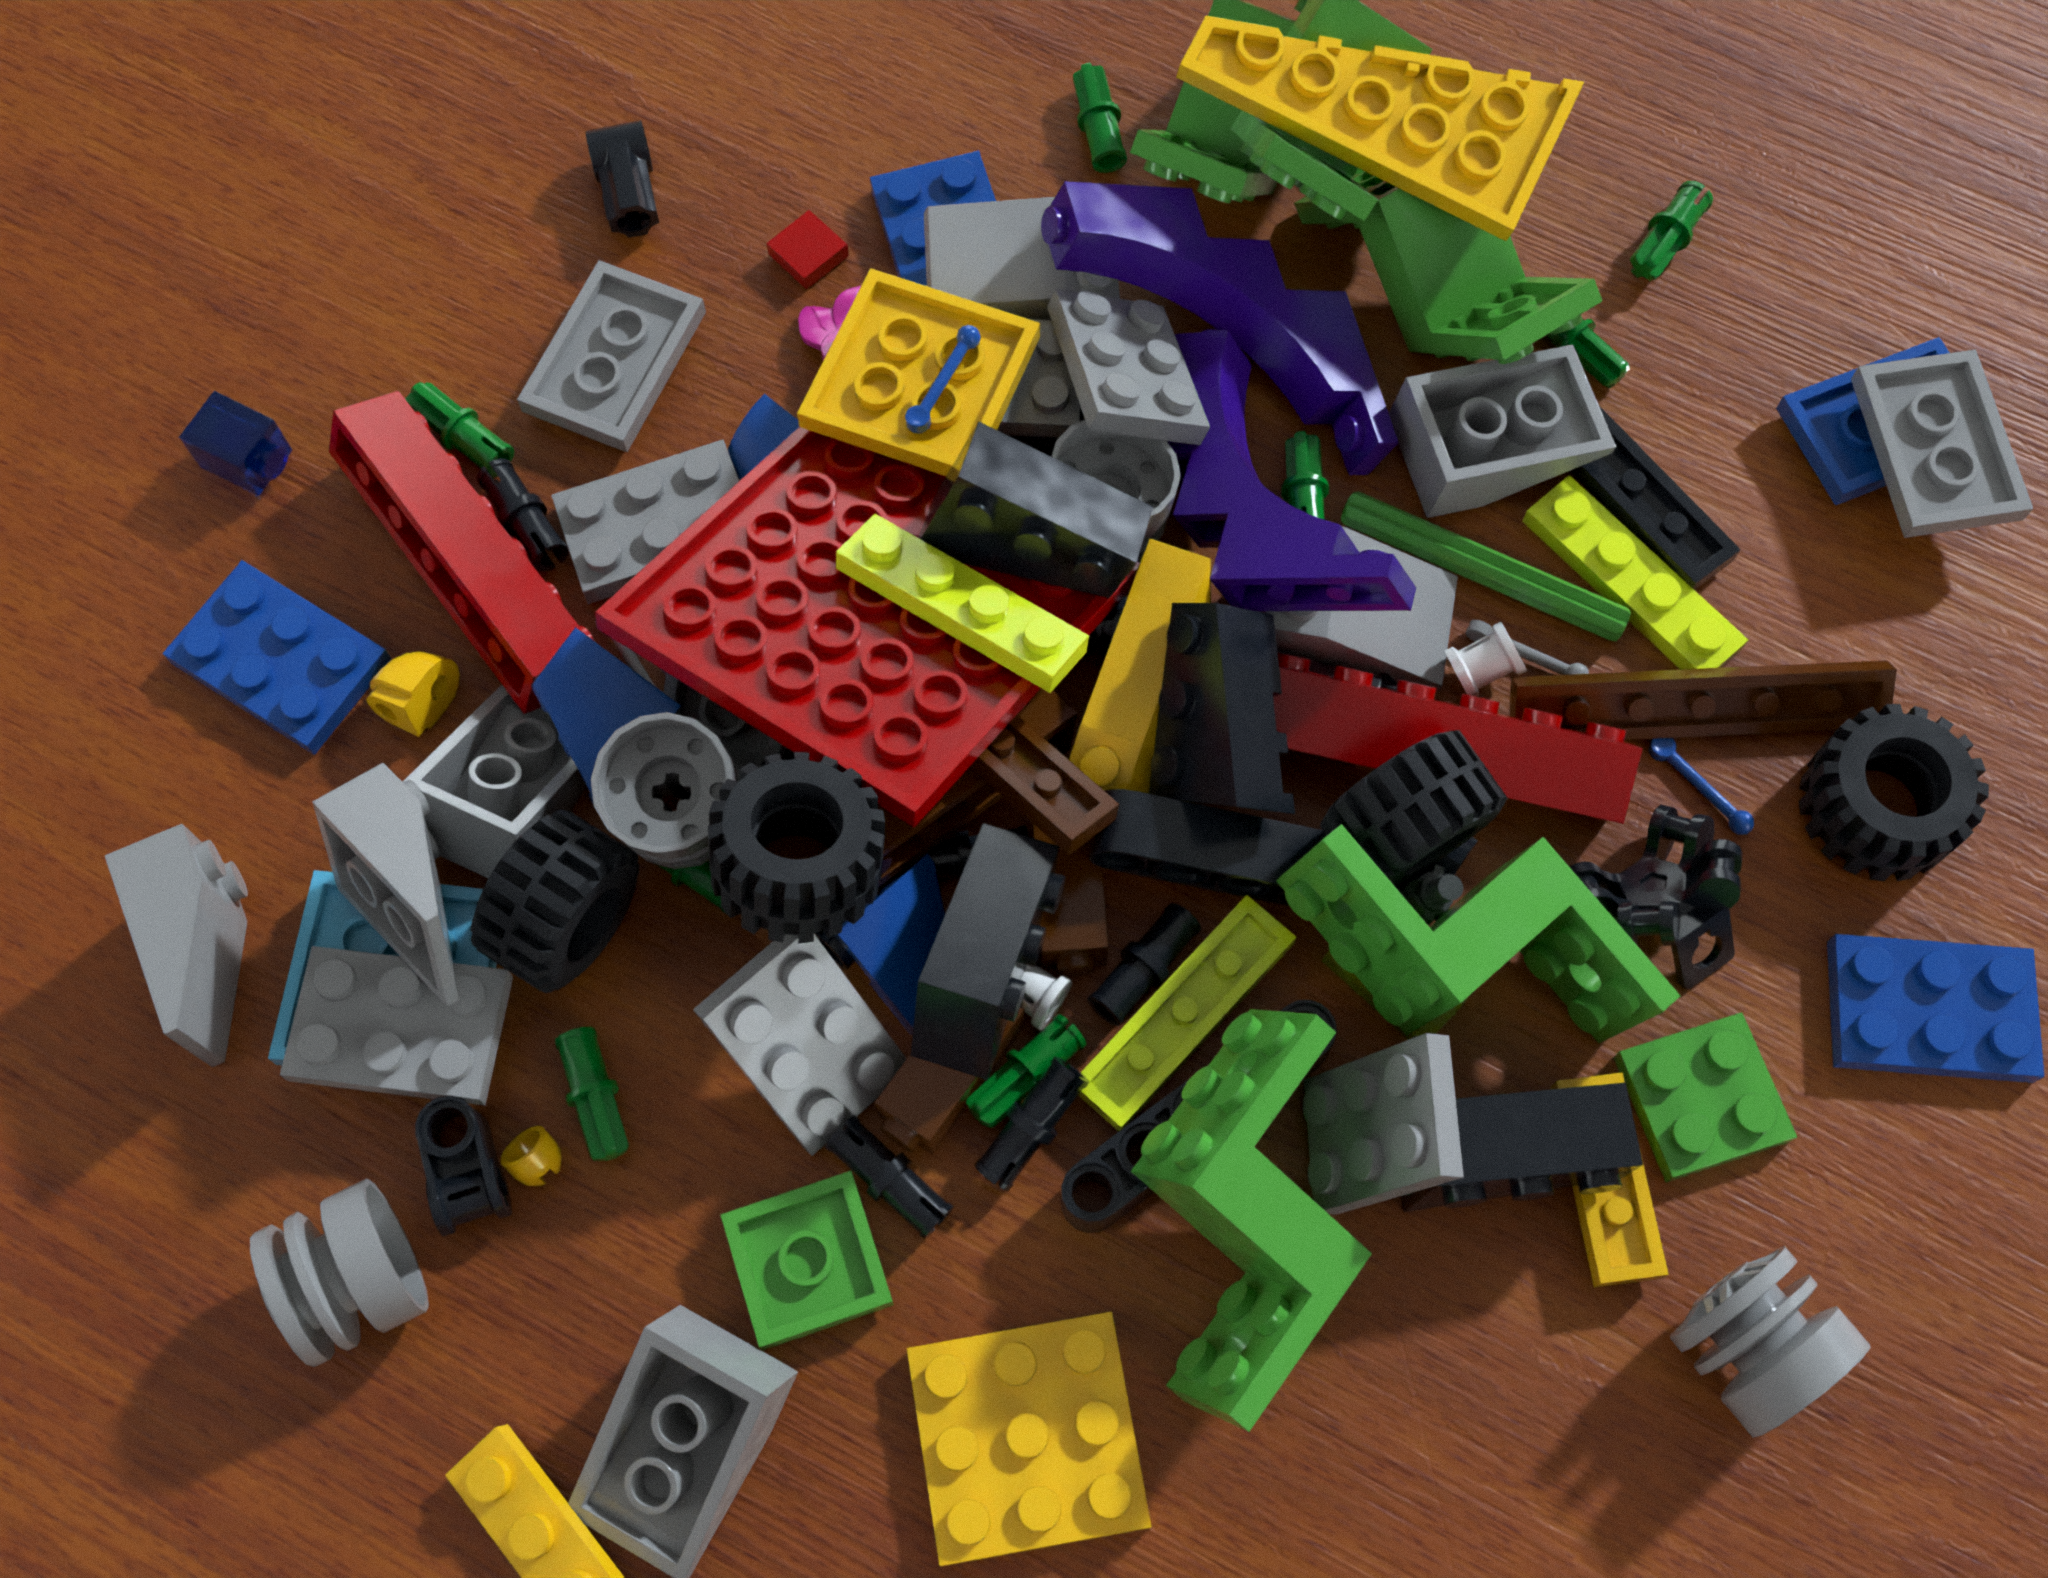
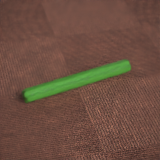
M1353 492L1342 511L1341 522L1346 526L1610 641H1617L1622 636L1629 622L1631 611L1625 606L1362 492Z

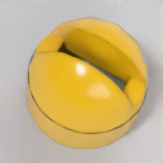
M534 1126L520 1133L508 1144L502 1153L500 1161L512 1177L522 1184L542 1186L546 1184L542 1176L549 1169L555 1174H558L560 1171L562 1155L557 1142L545 1128Z

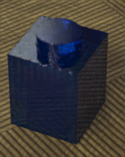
M213 391L179 436L201 468L257 496L262 493L270 480L277 478L282 473L288 456L293 450L273 419L216 391Z

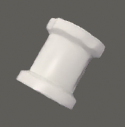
M1502 622L1492 626L1493 633L1460 650L1454 647L1445 650V654L1467 695L1478 697L1479 689L1511 672L1521 675L1527 671Z
M1026 965L1022 981L1026 982V988L1020 1008L1024 1010V1013L1032 1017V1026L1042 1030L1061 1007L1071 989L1072 980L1064 975L1055 978L1037 965L1035 967Z

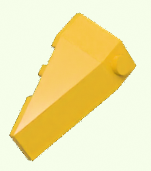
M1149 539L1069 758V761L1103 790L1126 789L1149 794L1151 760L1154 753L1159 713V695L1162 689L1167 649V630L1170 624L1172 603H1211V558L1154 539Z

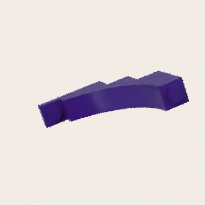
M1064 181L1051 205L1045 209L1041 220L1042 237L1045 243L1049 244L1056 270L1086 272L1114 278L1144 288L1189 310L1216 329L1228 330L1238 346L1269 375L1287 397L1304 424L1332 425L1335 442L1341 451L1348 475H1369L1399 443L1346 291L1286 289L1269 240L1208 237L1192 188Z
M1207 329L1202 332L1175 334L1210 429L1201 445L1167 441L1177 456L1181 474L1178 484L1181 490L1173 516L1199 548H1218L1210 581L1228 603L1233 607L1252 611H1411L1416 586L1393 553L1388 554L1379 550L1359 552L1340 524L1312 516L1289 505L1260 482L1251 461L1245 429L1246 390L1252 365L1229 331Z

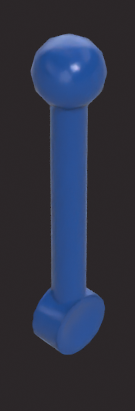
M965 325L958 330L956 336L958 343L920 405L912 406L906 411V425L911 432L923 433L930 428V411L967 351L976 348L980 343L981 334L975 326Z
M1673 738L1651 740L1648 747L1650 756L1657 761H1668L1729 819V828L1733 833L1745 835L1752 831L1754 828L1753 816L1747 811H1738L1675 751L1676 742Z

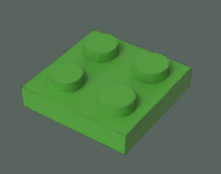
M1742 1012L1619 1051L1613 1057L1619 1073H1623L1629 1097L1666 1183L1789 1143L1797 1138V1134Z
M852 1171L720 1214L757 1343L762 1351L894 1306Z

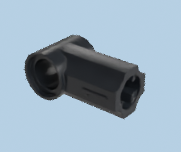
M642 120L585 131L597 182L601 183L606 218L608 219L611 232L625 234L628 238L648 234L649 229L660 222L649 172H653V166Z

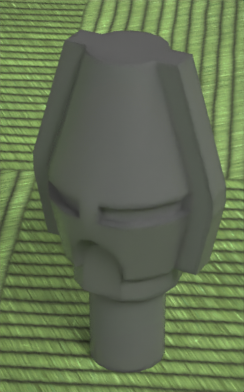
M1434 864L1403 882L1399 889L1402 896L1427 925H1430L1434 920H1437L1447 912L1453 901L1458 899L1463 892L1462 881L1453 874L1443 875L1445 867Z

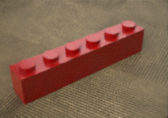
M399 391L333 410L329 443L330 455L521 711L527 714L541 708L531 685L575 627L594 641L591 633L584 626H579L563 606L555 586L548 581H544L530 563L522 543L516 538H511L496 518L493 507L488 499L483 495H478L463 475L461 466L455 456L445 452L432 435L425 417L420 412L414 411Z
M1278 652L1282 694L1273 696L1276 729L1277 732L1286 733L1288 749L1377 768L1400 752L1432 735L1459 730L1507 798L1624 824L1643 750L1641 747L1624 742L1627 730L1593 722L1587 723L1585 733L1560 728L1563 716L1530 708L1524 709L1522 719L1497 714L1500 702L1467 694L1461 695L1459 705L1434 700L1437 688L1405 680L1398 681L1396 691L1371 686L1374 676L1372 673L1342 666H1336L1333 677L1308 672L1311 660Z

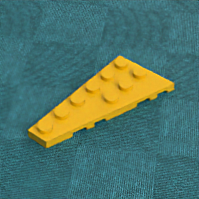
M1205 16L1180 63L1176 78L1504 241H1507L1513 233L1584 84L1583 81L1563 78L1560 84L1531 80V72L1508 69L1505 75L1474 70L1469 61L1377 45L1374 46L1372 52L1341 46L1342 39L1319 35L1317 42L1283 36L1279 28Z

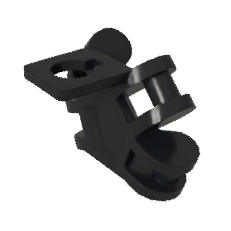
M1659 805L1651 816L1645 850L1642 858L1618 874L1604 871L1596 864L1586 861L1573 864L1570 868L1636 945L1638 944L1639 936H1660L1663 946H1671L1678 983L1686 990H1689L1733 959L1735 955L1729 909L1740 899L1741 880L1737 874L1741 871L1743 852L1735 842L1725 839L1713 840L1715 830L1712 817L1696 814L1692 819L1678 816L1677 809L1674 807ZM1674 842L1684 844L1679 864L1666 861ZM1704 933L1715 936V944L1710 954L1703 961L1692 964V957L1699 946L1698 937Z

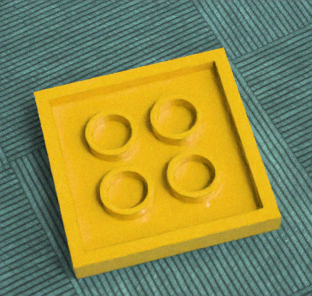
M870 268L797 412L799 427L946 476L978 422L995 430L998 429L1040 339V323ZM965 325L975 326L981 334L980 343L976 348L967 351L930 411V428L923 433L911 432L906 425V411L912 406L920 405L958 343L956 339L958 330Z
M1112 1312L907 1348L940 1567L1145 1530L1152 1527Z

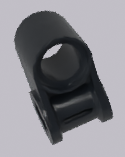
M453 1096L438 1097L427 1103L417 1117L415 1136L418 1141L426 1175L428 1204L439 1233L443 1237L453 1234L456 1231V1225L491 1214H496L499 1219L512 1215L508 1185L497 1158L491 1128L487 1119L464 1100ZM455 1117H465L468 1130L463 1140L453 1147L443 1148L440 1143V1134L444 1125Z

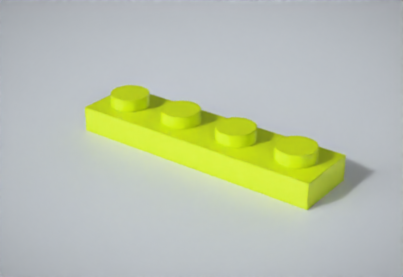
M1570 475L1526 511L1522 522L1602 597L1627 607L1631 611L1629 622L1680 670L1722 668L1748 642V639Z
M874 514L836 551L837 570L1048 693L1054 690L1087 652L1088 634L877 514Z
M1246 895L1081 1071L1090 1083L1086 1088H1083L1079 1096L1118 1132L1122 1130L1138 1115L1294 945L1296 936Z

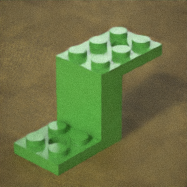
M1214 0L1208 15L1279 28L1283 36L1288 35L1295 23L1294 20L1241 0ZM1183 82L1167 129H1138L1130 153L1146 159L1143 170L1174 182L1177 181V178L1189 181L1190 178L1200 181L1197 189L1199 193L1228 204L1231 203V200L1242 203L1243 199L1254 201L1255 196L1273 194L1277 185L1275 180L1260 171V167L1249 160L1250 157L1239 151L1244 141L1231 130V127L1242 110L1186 82Z
M1299 0L1294 9L1300 12V15L1286 36L1317 42L1319 35L1342 39L1341 46L1371 52L1375 45L1423 54H1430L1433 50L1358 0ZM1243 110L1231 127V130L1244 141L1239 151L1250 157L1249 160L1260 167V171L1290 190L1295 185L1301 193L1311 199L1313 204L1338 220L1342 221L1348 211L1365 222L1377 203L1378 199L1352 179L1358 169L1357 167Z
M1359 168L1352 179L1378 199L1365 222L1348 211L1342 221L1313 204L1307 196L1294 203L1302 224H1326L1327 229H1333L1346 223H1353L1355 229L1360 228L1409 352L1434 354L1436 358L1450 355L1462 356L1467 361L1483 358L1498 360L1499 364L1515 362L1526 357L1534 350L1532 343L1547 334H1559L1574 328L1582 322V313L1602 302L1595 279L1525 277L1511 237L1504 241Z
M1342 824L1322 839L1276 880L1285 891V898L1291 909L1299 917L1310 921L1329 943V950L1334 960L1344 970L1357 976L1373 995V1003L1381 1016L1389 1023L1399 1026L1406 1035L1462 1003L1519 951L1524 955L1525 964L1532 974L1538 979L1547 982L1565 1003L1573 1022L1583 1031L1590 1033L1598 1043L1663 1013L1680 997V994L1544 837L1485 877L1430 926L1425 923Z
M1250 1009L1233 1020L1222 1036V1043L1224 1044L1208 1066L1198 1070L1188 1080L1182 1091L1183 1101L1168 1121L1159 1124L1148 1134L1141 1147L1143 1155L1131 1170L1133 1174L1245 1272L1240 1281L1232 1284L1222 1294L1217 1304V1314L1200 1338L1190 1342L1181 1352L1176 1364L1177 1370L1166 1386L1184 1402L1248 1432L1255 1425L1372 1255L1366 1247L1254 1147L1336 1034L1317 1014Z

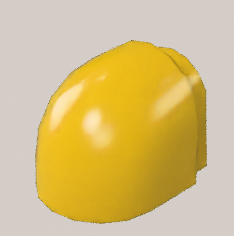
M421 651L405 653L388 662L372 678L369 683L372 692L366 699L367 703L386 722L420 737L426 728H432L454 699L459 686L460 673L458 665L452 659L441 655Z

